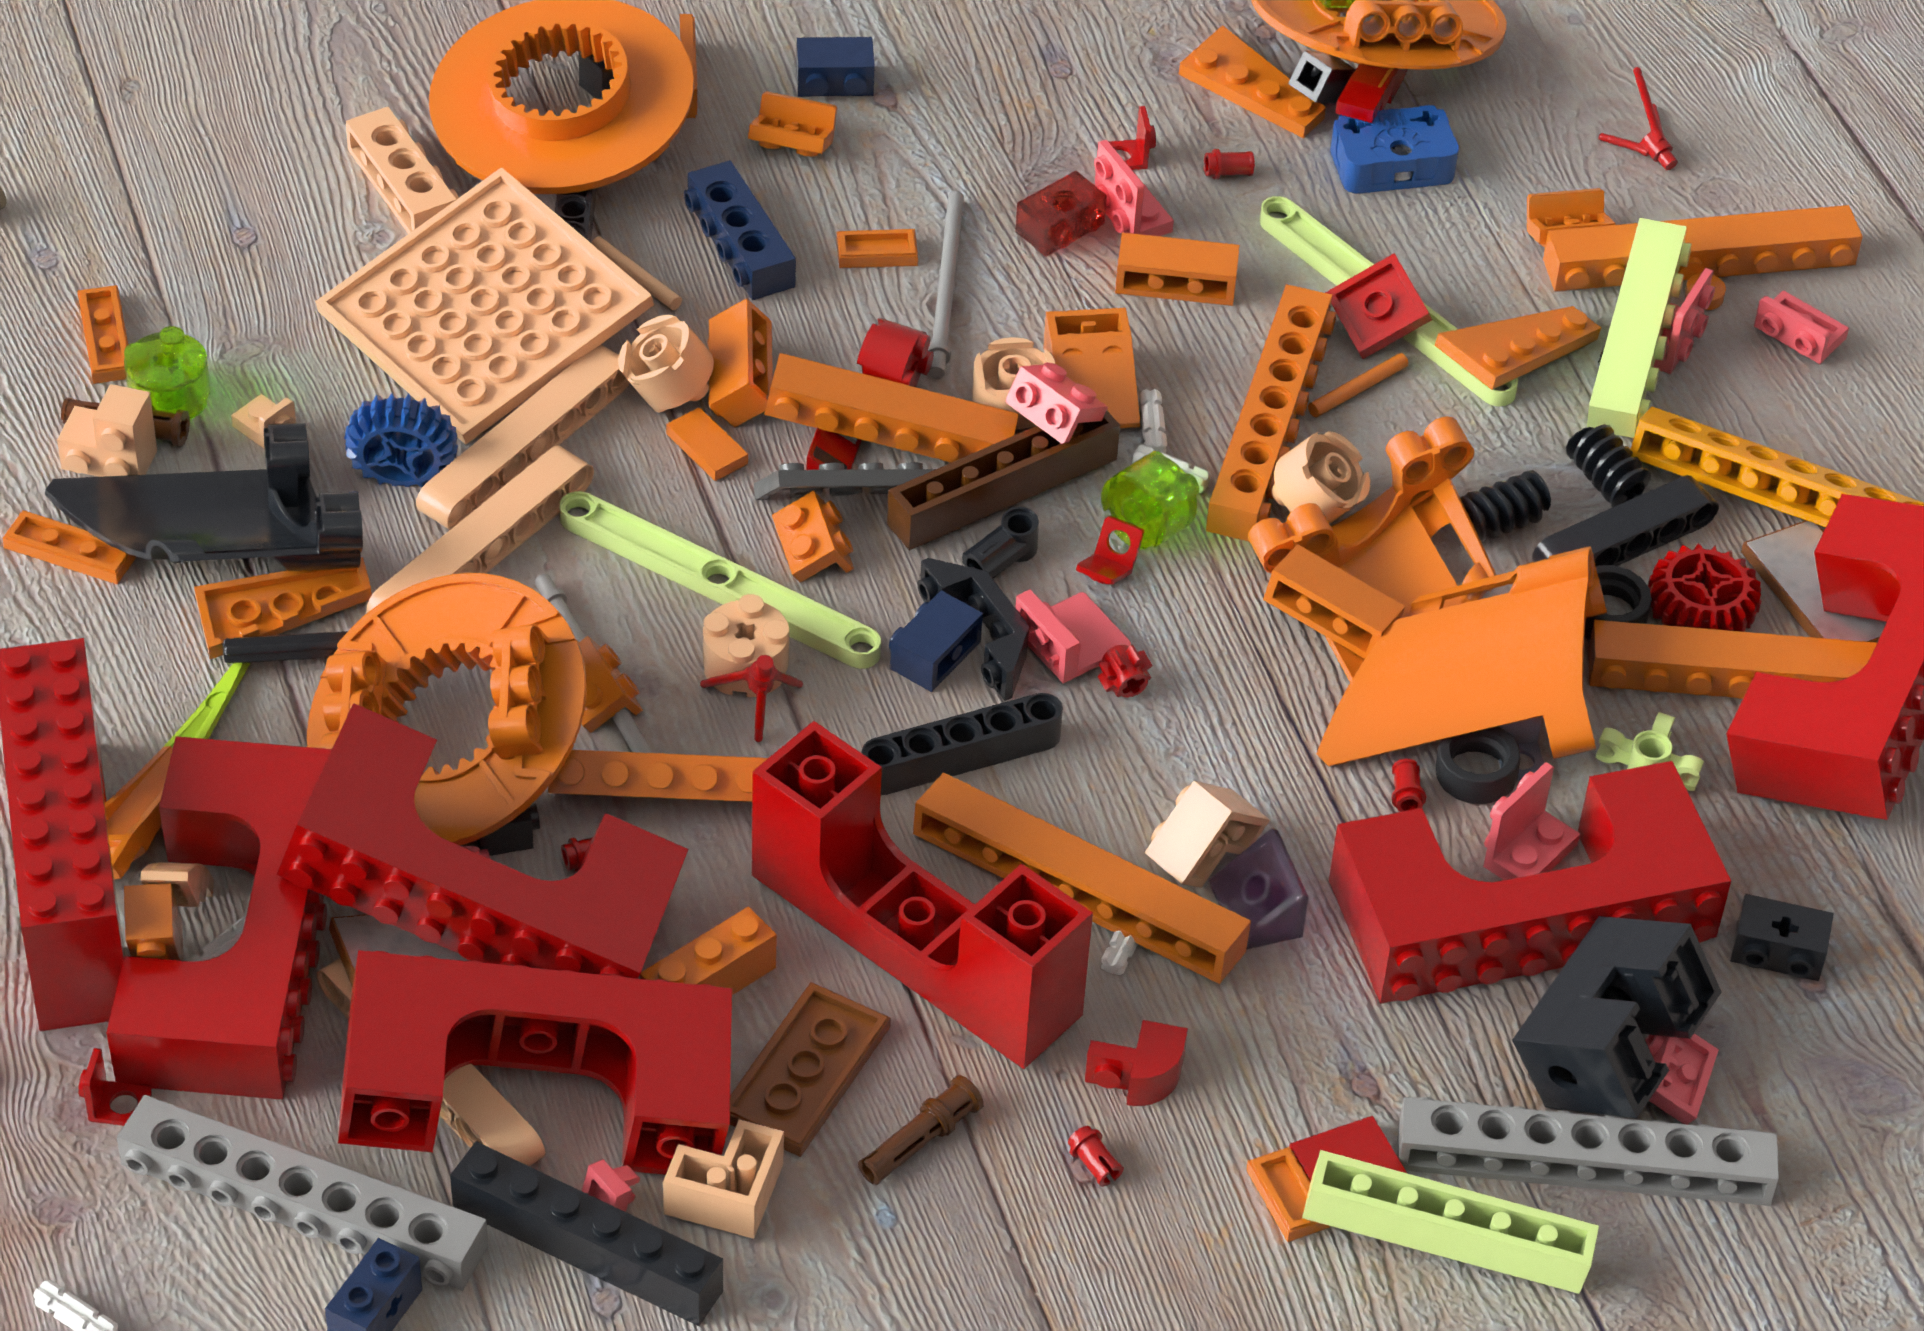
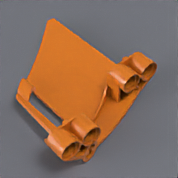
M1449 416L1441 417L1430 423L1425 429L1424 435L1420 437L1414 431H1405L1389 440L1385 451L1391 462L1392 486L1374 501L1341 522L1330 526L1320 506L1314 503H1307L1296 507L1289 514L1285 523L1276 518H1267L1256 523L1248 533V540L1266 572L1272 574L1273 569L1298 544L1406 606L1401 617L1405 618L1410 613L1411 603L1419 596L1458 586L1431 540V537L1438 530L1451 523L1475 564L1469 570L1462 584L1496 576L1495 570L1452 482V479L1471 462L1475 454L1474 448L1457 420ZM1492 589L1447 599L1443 608L1480 600L1486 592H1491ZM1325 636L1347 678L1351 682L1364 658Z
M1591 546L1551 555L1548 559L1520 565L1511 572L1416 598L1411 603L1408 617L1394 620L1362 662L1331 718L1317 750V756L1330 767L1541 716L1544 718L1553 759L1596 750L1583 696L1584 629L1586 618L1607 614ZM1513 584L1509 593L1443 608L1447 599Z

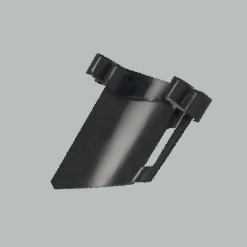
M306 423L268 424V428H264L266 469L52 479L45 489V495L56 507L94 537L125 553L147 560L170 559V562L273 557L289 572L360 567V553L363 550V529L358 491L319 493V497L316 496L309 478L310 459Z

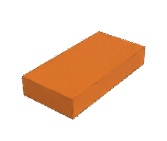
M915 229L837 231L836 243L839 268L918 266Z
M700 407L666 424V434L714 481L748 464V453Z
M1290 1147L1248 1160L1246 1171L1287 1242L1330 1228L1329 1225L1302 1218L1311 1182Z

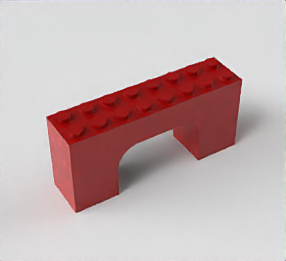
M1842 494L1814 551L1823 609L1825 612L1887 622L1868 663L1859 672L1839 681L1813 682L1756 672L1726 736L1737 793L1888 820L1894 805L1902 802L1905 793V780L1909 772H1915L1917 768L1919 749L1924 741V506Z
M84 638L0 649V724L21 931L39 1030L47 1031L109 1022L125 956V948L112 867L105 809L107 797L101 746Z
M353 703L300 816L276 875L289 880L295 886L308 888L327 896L339 905L350 906L371 915L381 923L394 925L415 934L425 942L436 943L459 953L467 960L510 966L525 965L530 968L559 971L572 970L578 973L619 975L638 979L689 850L688 848L605 813L574 875L565 879L550 881L537 879L439 837L429 830L418 816L414 802L415 790L437 739Z
M811 722L752 771L751 876L1022 1069H1025L1083 1016L1093 912L1022 863L976 904L972 903L908 858L888 835L880 814L882 767L817 722Z
M175 736L159 805L168 862L233 867L245 870L253 874L255 878L243 932L235 945L222 955L204 961H179L124 956L106 1032L116 1082L149 1086L151 1089L283 1100L286 1083L294 1082L296 1076L297 1055L292 1053L294 1043H302L305 1018L300 1016L302 1005H309L311 1001L312 978H308L310 967L317 968L320 942L315 939L317 930H325L327 904L323 903L324 895L308 888L295 886L289 880L276 874L300 816L332 749Z
M1673 761L1590 776L1578 833H1580V840L1591 863L1519 878L1484 882L1468 878L1457 872L1445 860L1423 808L1337 824L1329 883L1379 1003L1408 1001L1417 996L1437 992L1449 993L1457 988L1478 984L1488 985L1503 979L1523 975L1534 976L1543 971L1563 968L1599 916L1691 924L1699 943L1717 937L1731 879Z
M358 950L349 1009L338 1144L433 1153L443 1099L444 1080L457 1069L472 1064L473 1066L485 1065L577 1074L592 1077L603 1082L615 1092L621 1101L624 1111L622 1166L628 1165L634 1172L666 1175L678 1144L722 1156L730 1125L732 988L715 987L710 984L676 983L662 979L647 980L627 978L619 975L578 973L572 970L530 968L525 965L490 964L476 960L441 959L427 955L412 956L392 954L385 951Z

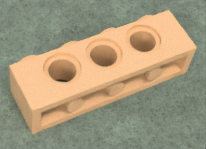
M389 107L346 120L348 151L408 234L459 198L454 189H449L446 186L439 168L429 163L422 145L419 142L415 143L410 137L405 122L402 119L398 120Z

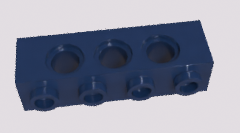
M731 160L688 172V189L684 190V200L690 213L695 212L700 220L704 235L711 237L716 244L720 260L722 262L727 261L731 267L737 286L744 287L751 300L795 288L796 258Z

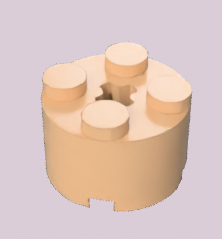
M663 315L645 322L636 329L640 335L632 344L627 339L622 346L618 358L619 370L655 412L660 413L667 409L676 408L689 400L698 401L708 392L709 385L707 382L713 371V356L693 330L676 316Z
M1009 337L989 343L988 350L981 355L979 352L975 357L972 402L1019 413L1006 403V397L1020 367L1044 365L1045 362L1055 364L1053 356L1045 348L1044 353L1034 348V342L1024 338ZM1019 413L1016 429L1037 426Z
M1328 431L1325 434H1318L1319 432L1312 434L1277 461L1274 470L1275 484L1272 486L1271 492L1275 501L1281 506H1286L1290 512L1303 504H1317L1330 524L1367 497L1370 489V477L1368 471L1363 474L1358 462L1363 458L1357 448L1342 435Z
M754 594L744 595L739 600L719 606L705 617L703 627L704 674L707 679L741 671L751 666L761 655L770 656L773 659L775 668L786 674L789 664V626L782 613L773 606L764 603L761 597ZM745 680L714 686L720 692L732 695L733 691L747 692L746 697H756V694L749 689L748 683ZM774 681L773 688L770 692L778 688L782 684V682Z

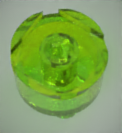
M168 326L159 333L145 336L125 348L124 368L128 388L150 392L151 404L159 411L176 413L178 410H186L189 413L190 419L204 411L211 388L207 353L198 340L184 334V331L179 327Z
M1153 451L1127 466L1105 482L1101 493V504L1104 512L1109 509L1111 516L1144 529V536L1139 550H1145L1148 547L1155 548L1188 527L1194 521L1197 513L1196 495L1199 493V484L1192 474L1185 473L1175 462L1165 457L1161 452ZM1115 530L1114 533L1130 546L1128 535L1121 530Z

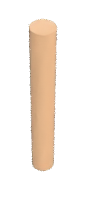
M598 236L591 242L592 245L652 296L671 310L679 308L682 298L602 237Z

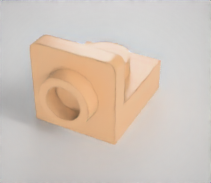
M262 394L231 415L232 427L262 448H264V428H268V424L296 423L295 406L292 400L285 398L278 404H275Z

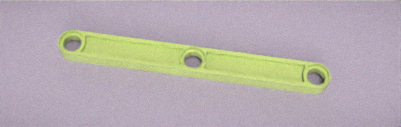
M1272 196L1263 201L1259 220L1261 227L1336 286L1374 265L1288 198ZM1281 212L1286 214L1287 217L1274 218L1269 213ZM1424 303L1433 320L1405 335L1403 338L1486 403L1498 407L1511 404L1515 400L1518 378L1506 383L1505 385L1509 389L1505 391L1491 390L1435 346L1438 333L1456 330L1457 328Z
M574 491L566 494L560 500V523L568 531L722 605L739 600L747 594L758 595L763 599L764 603L773 606L785 617L789 626V637L851 667L866 669L878 663L881 656V637L874 629L589 493ZM575 507H582L589 511L583 516H572L568 513L570 509ZM714 574H722L727 576L729 580L725 583L716 584L710 582L707 578ZM858 642H864L871 645L873 649L868 652H857L851 646Z

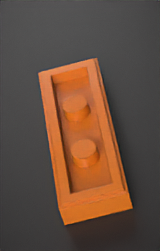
M679 14L680 41L689 56L694 77L693 98L686 118H696L697 65L695 16L693 14Z
M118 285L78 290V300L93 384L134 378Z
M22 510L2 538L5 549L114 584L119 583L137 557L106 544L84 529Z

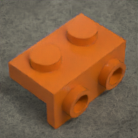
M766 91L761 97L759 115L749 125L748 139L759 141L758 144L769 149H779L781 146L795 148L796 153L803 156H818V154H823L833 143L838 108L832 104Z
M1600 188L1535 193L1527 196V232L1543 247L1546 245L1547 234L1550 230L1616 225L1604 213V191Z
M813 490L772 515L792 575L800 583L835 562L846 573L854 569L849 555L853 552V547L846 534L840 530L839 524L843 522L838 508L831 500L825 502Z
M587 635L579 642L586 671V701L581 724L592 733L624 707L634 715H638L643 709L635 698L640 693L639 689L627 674H621L617 668L622 664L618 655L608 644L605 643L601 647Z

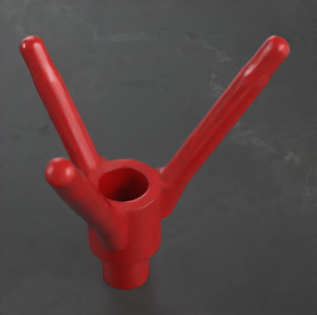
M1635 67L1633 72L1651 131L1640 143L1604 133L1599 134V140L1634 150L1644 156L1650 155L1654 162L1659 161L1663 168L1668 171L1677 165L1678 160L1672 154L1673 147L1663 134L1657 106L1651 102L1641 68Z
M768 655L759 656L757 661L741 671L711 677L700 682L702 688H708L741 680L747 681L749 689L756 694L754 740L756 742L763 740L766 696L772 690L774 681H779L796 688L803 686L801 680L778 671L774 666L773 659Z

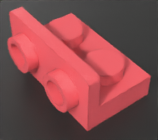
M1695 1033L1691 1039L1648 1035L1645 1042L1656 1063H1665L1669 1069L1649 1101L1681 1123L1688 1125L1697 1118L1719 1049Z

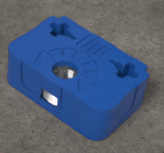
M1426 105L1412 108L1378 110L1372 123L1339 115L1338 120H1334L1330 152L1344 189L1351 193L1360 194L1449 184L1455 177L1459 145L1449 125L1446 112L1443 109L1437 110L1435 105Z

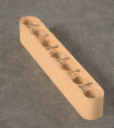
M601 344L593 351L575 360L430 479L418 494L416 499L417 510L451 530L549 449L559 446L629 386L630 382L619 370V354Z
M561 446L552 447L380 586L369 599L366 613L397 592L432 578L461 573L486 574L560 513V500L563 496L574 491L585 492L594 476L593 466Z
M341 958L319 970L317 972V979L326 997L349 1020L352 985ZM472 1064L457 1069L444 1080L440 1117L470 1148L477 1141L527 1166H531L545 1156V1147L534 1128Z

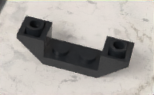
M931 558L922 560L920 580L917 582V587L924 602L929 603L942 590L983 613L982 622L988 628L993 641L985 644L984 663L981 665V673L986 684L990 688L994 687L1004 701L1011 699L1027 657L1029 625L987 571Z

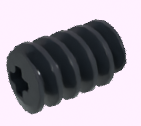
M1603 424L1595 428H1583L1576 432L1566 445V454L1570 459L1574 460V463L1580 470H1583V474L1589 481H1592L1594 487L1601 492L1605 500L1611 503L1612 508L1642 495L1645 487L1651 480L1650 471L1642 467V462L1638 457H1632L1633 452L1628 446H1623V440L1618 435H1614V430L1610 425Z
M1534 470L1525 471L1521 475L1511 476L1507 481L1495 482L1493 486H1484L1479 491H1470L1465 496L1460 497L1481 543H1484L1486 540V535L1490 539L1497 538L1500 535V530L1503 533H1511L1514 530V525L1517 528H1525L1528 520L1531 523L1540 522L1543 514L1542 510L1548 511L1551 507L1549 489L1543 478Z

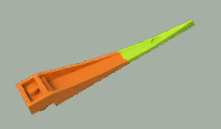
M250 663L232 664L205 700L163 748L116 794L105 802L114 879H122L129 870L131 863L146 853L161 826L159 805L175 736L209 739Z

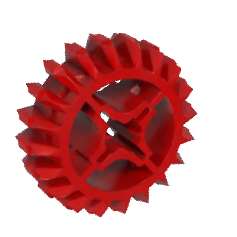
M1699 543L1693 550L1682 545L1679 551H1668L1664 559H1658L1653 573L1649 577L1648 587L1650 588L1653 618L1662 620V625L1744 632L1745 629L1751 628V625L1755 622L1756 614L1760 610L1762 602L1760 599L1762 591L1760 587L1761 582L1756 580V570L1747 568L1746 559H1733L1732 550L1726 553L1718 552L1716 544L1711 550L1704 549Z

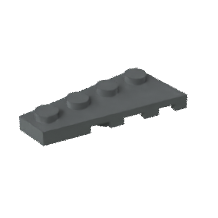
M918 462L899 464L898 469H884L883 463H864L858 465L859 470H844L843 463L819 465V470H804V464L787 463L779 465V470L754 483L755 500H767L778 491L790 490V498H801L813 490L817 494H821L823 489L829 488L832 496H849L862 493V487H869V494L871 495L888 494L889 489L935 469H923V463Z

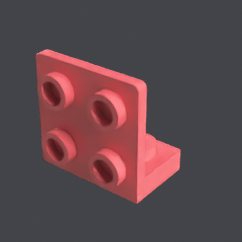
M1107 140L1098 142L1097 158L1094 161L1096 175L1095 187L1092 188V197L1095 205L1099 209H1103L1112 220L1115 230L1118 233L1124 232L1162 236L1173 232L1174 220Z
M1704 269L1681 307L1670 303V305L1676 306L1671 329H1663L1662 336L1667 337L1663 360L1655 359L1654 368H1659L1660 371L1671 374L1679 361L1686 362L1694 343L1693 338L1702 337L1709 320V316L1704 315V311L1709 307L1715 293V287L1710 285L1713 270Z
M1031 589L1016 596L1015 608L1029 625L1028 646L1063 684L1098 667V664L1102 662L1103 655L1110 648L1117 645H1131V641L1084 592H1080L1053 606H1050L1047 602H1042Z
M1547 762L1535 773L1532 771L1526 773L1519 782L1517 789L1508 798L1502 796L1490 812L1492 825L1484 842L1487 850L1483 867L1503 880L1550 872L1578 845L1580 833L1545 811L1554 766Z

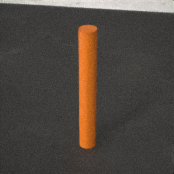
M1398 353L1308 404L1310 414L1317 418L1408 367L1407 357L1403 353Z

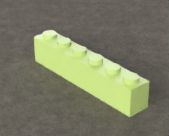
M1645 218L1639 219L1589 403L1587 427L1595 428L1606 424L1612 427L1615 435L1634 438L1639 420L1650 409L1651 400H1647L1645 397L1647 391L1654 392L1656 388L1659 368H1654L1655 359L1663 360L1667 337L1662 336L1664 328L1671 329L1676 307L1675 305H1670L1671 298H1679L1684 274H1678L1680 266L1687 267L1692 244L1685 243L1687 226Z
M1320 1150L1302 1216L1303 1219L1578 1294H1580L1592 1265L1599 1225Z

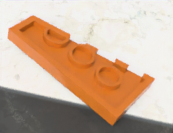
M1223 25L1180 62L1179 75L1301 138L1307 136L1325 119L1326 107L1324 105L1314 102L1289 85L1290 78Z
M1574 306L1438 333L1435 346L1493 390L1596 341L1602 327L1588 318L1582 311Z
M361 557L359 568L291 572L286 570L194 586L209 659L223 655L222 645L223 640L226 638L277 635L368 601L372 596L363 557Z

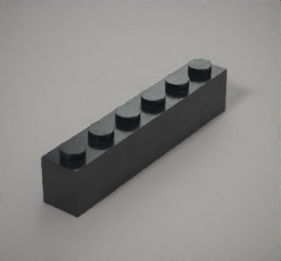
M475 1141L450 1174L452 1206L454 1208L486 1219L487 1225L697 1326H700L723 1293V1258Z

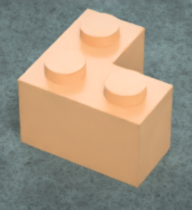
M110 384L97 410L74 406L57 439L61 469L98 477L146 475L157 452L150 392Z
M1193 781L1191 785L1185 787L1178 795L1175 803L1176 807L1168 819L1154 830L1151 836L1152 842L1144 853L1181 884L1202 888L1226 852L1247 855L1270 819L1232 789Z
M738 1120L724 1156L678 1144L663 1180L664 1215L754 1239L783 1167L784 1131Z

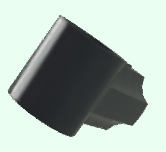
M1014 507L1007 510L1002 516L999 527L963 553L962 563L967 567L987 571L993 579L1014 562H1025L1032 559L1038 549V516L1034 511L1026 507Z

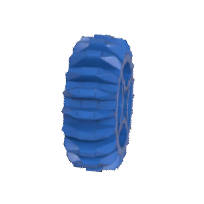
M392 392L387 399L376 395L372 402L363 401L361 407L358 410H354L353 415H351L344 437L346 439V457L351 459L352 468L361 469L363 478H376L379 485L385 482L392 484V486L410 487L417 484L423 487L430 479L454 461L458 449L456 444V427L452 426L450 415L442 414L440 405L429 407L426 397L420 401L411 399L410 393L405 398H398Z

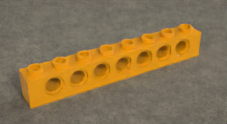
M1653 406L1639 420L1631 446L1632 457H1638L1644 463L1681 476L1690 475L1700 483L1823 527L1827 526L1842 494L1924 506V502Z

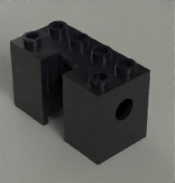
M1599 916L1512 1041L1546 1108L1638 1118L1669 1071L1665 1063H1656L1642 1034L1691 1039L1722 991L1691 924Z

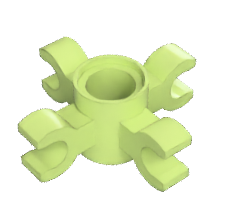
M1658 712L1652 730L1640 732L1636 735L1634 741L1625 738L1616 729L1604 728L1599 739L1600 747L1595 757L1605 763L1620 762L1628 765L1627 769L1673 761L1688 791H1695L1700 780L1699 773L1704 764V761L1699 757L1693 755L1681 757L1671 753L1672 743L1670 737L1672 732L1670 730L1675 717Z

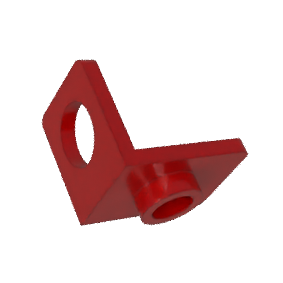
M1139 106L1135 140L1108 141L1115 150H1123L1131 155V158L1125 161L1131 170L1148 169L1150 149L1156 147L1154 125H1150L1145 106Z
M1113 516L1106 517L1095 553L1079 562L1076 571L1102 584L1114 585L1133 572L1144 536V529ZM1121 530L1128 535L1130 548L1126 553H1117L1111 548L1109 537L1113 531Z
M93 1049L88 1067L81 1073L78 1090L79 1097L85 1098L88 1120L90 1122L124 1126L133 1111L125 1114L116 1113L110 1107L112 1101L119 1096L129 1095L134 1097L139 1104L144 1095L152 1096V1089L149 1086L107 1081L102 1049Z

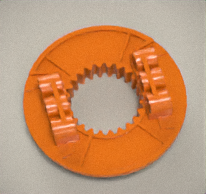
M534 0L510 7L490 16L468 30L453 44L439 63L433 76L429 94V110L433 128L440 143L456 160V164L468 173L483 181L502 167L533 194H567L595 189L614 183L634 174L658 158L670 146V142L678 134L685 122L692 103L694 77L689 56L678 37L660 20L639 8L615 0ZM560 51H564L570 57L576 51L581 53L582 58L593 54L594 62L604 61L605 68L607 70L612 69L614 79H611L609 82L610 89L602 91L603 99L593 98L591 100L592 106L589 108L579 105L576 113L564 109L560 116H556L552 110H549L544 116H541L538 109L535 108L527 113L525 105L515 106L514 98L507 97L506 87L511 86L510 77H517L519 75L518 67L527 69L530 67L529 60L533 59L541 62L544 54H549L552 58H556Z
M1251 0L1258 14L1269 25L1285 36L1317 51L1354 63L1375 67L1426 70L1446 69L1472 64L1495 53L1502 45L1506 33L1507 22L1505 15L1494 0ZM1341 13H1345V14H1346V17H1339V16H1340ZM1374 15L1371 20L1364 22L1367 17Z
M461 573L436 577L397 592L370 610L350 628L338 642V648L335 653L327 659L326 667L320 677L321 680L312 701L307 726V747L332 749L353 703L398 722L397 717L404 716L408 712L403 705L405 701H414L417 698L414 691L417 686L422 688L428 687V677L430 675L439 679L442 677L445 667H449L453 672H456L461 663L468 669H473L476 664L483 671L491 669L493 672L490 679V688L496 705L493 706V710H491L488 718L489 735L486 737L488 747L486 749H474V759L472 761H468L465 758L459 759L458 768L455 770L449 764H446L439 774L433 767H428L423 772L414 795L416 811L425 826L439 837L461 846L493 833L524 812L547 789L565 764L579 733L585 710L586 671L579 643L569 624L545 597L532 588L512 579L485 573Z

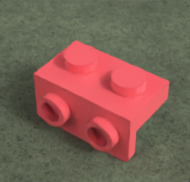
M1784 290L1774 299L1764 296L1759 301L1754 327L1765 334L1777 339L1818 364H1821L1847 339L1849 327Z
M1045 362L1044 365L1021 366L1006 397V403L1057 441L1068 443L1078 423L1102 421L1108 406L1095 398L1097 394L1091 388L1082 384H1076L1066 377L1067 372L1062 367L1050 362Z

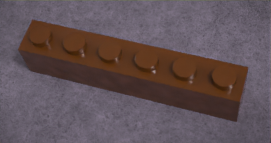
M1106 411L1102 421L1078 423L1068 443H1060L1040 427L1035 426L888 490L887 525L910 551L1117 460L1120 424Z

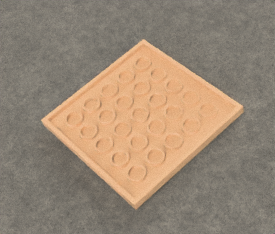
M502 167L315 301L318 312L404 390L410 393L414 399L420 401L426 397L429 407L440 405L441 413L450 415L452 426L456 427L457 437L465 445L538 392L575 360L596 349L654 306L652 295Z

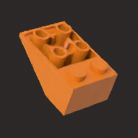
M1126 307L1046 312L1043 348L1051 353L1055 364L1067 372L1066 377L1095 391L1097 394L1095 398L1108 406L1107 411L1120 424V428L1140 427L1132 335Z

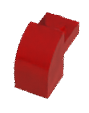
M1143 1020L1136 1048L1091 1040L1087 1053L1085 1082L1098 1084L1104 1088L1128 1090L1127 1105L1146 1106L1165 1099L1174 1091L1180 1079L1185 1057L1188 1028Z

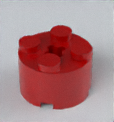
M878 318V325L873 323L866 334L856 364L862 365V374L916 387L920 375H927L933 362L934 353L928 351L931 337L924 331Z

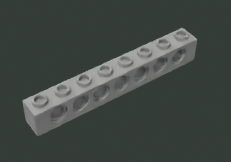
M147 1095L142 1097L117 1136L121 1165L126 1166L127 1169L135 1174H148L168 1182L178 1190L194 1191L210 1197L219 1205L226 1207L234 1206L251 1212L265 1222L275 1221L296 1229L306 1237H318L335 1243L352 1254L362 1253L366 1255L375 1241L380 1238L420 1257L421 1275L439 1286L449 1285L463 1291L488 1248L487 1222L482 1217Z
M1404 1097L1399 1120L1398 1158L1406 1171L1771 1206L1779 1180L1777 1133L1760 1132L1755 1129L1739 1130L1718 1128L1706 1124L1687 1125L1667 1123L1662 1120L1625 1119L1612 1115L1594 1116L1574 1114L1569 1111L1532 1110L1521 1106L1502 1107L1481 1105L1476 1102L1460 1103L1434 1100L1428 1097Z

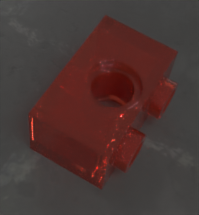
M1076 170L1017 202L1015 232L1047 257L1061 248H1066L1082 236L1098 230L1105 224L1107 195Z

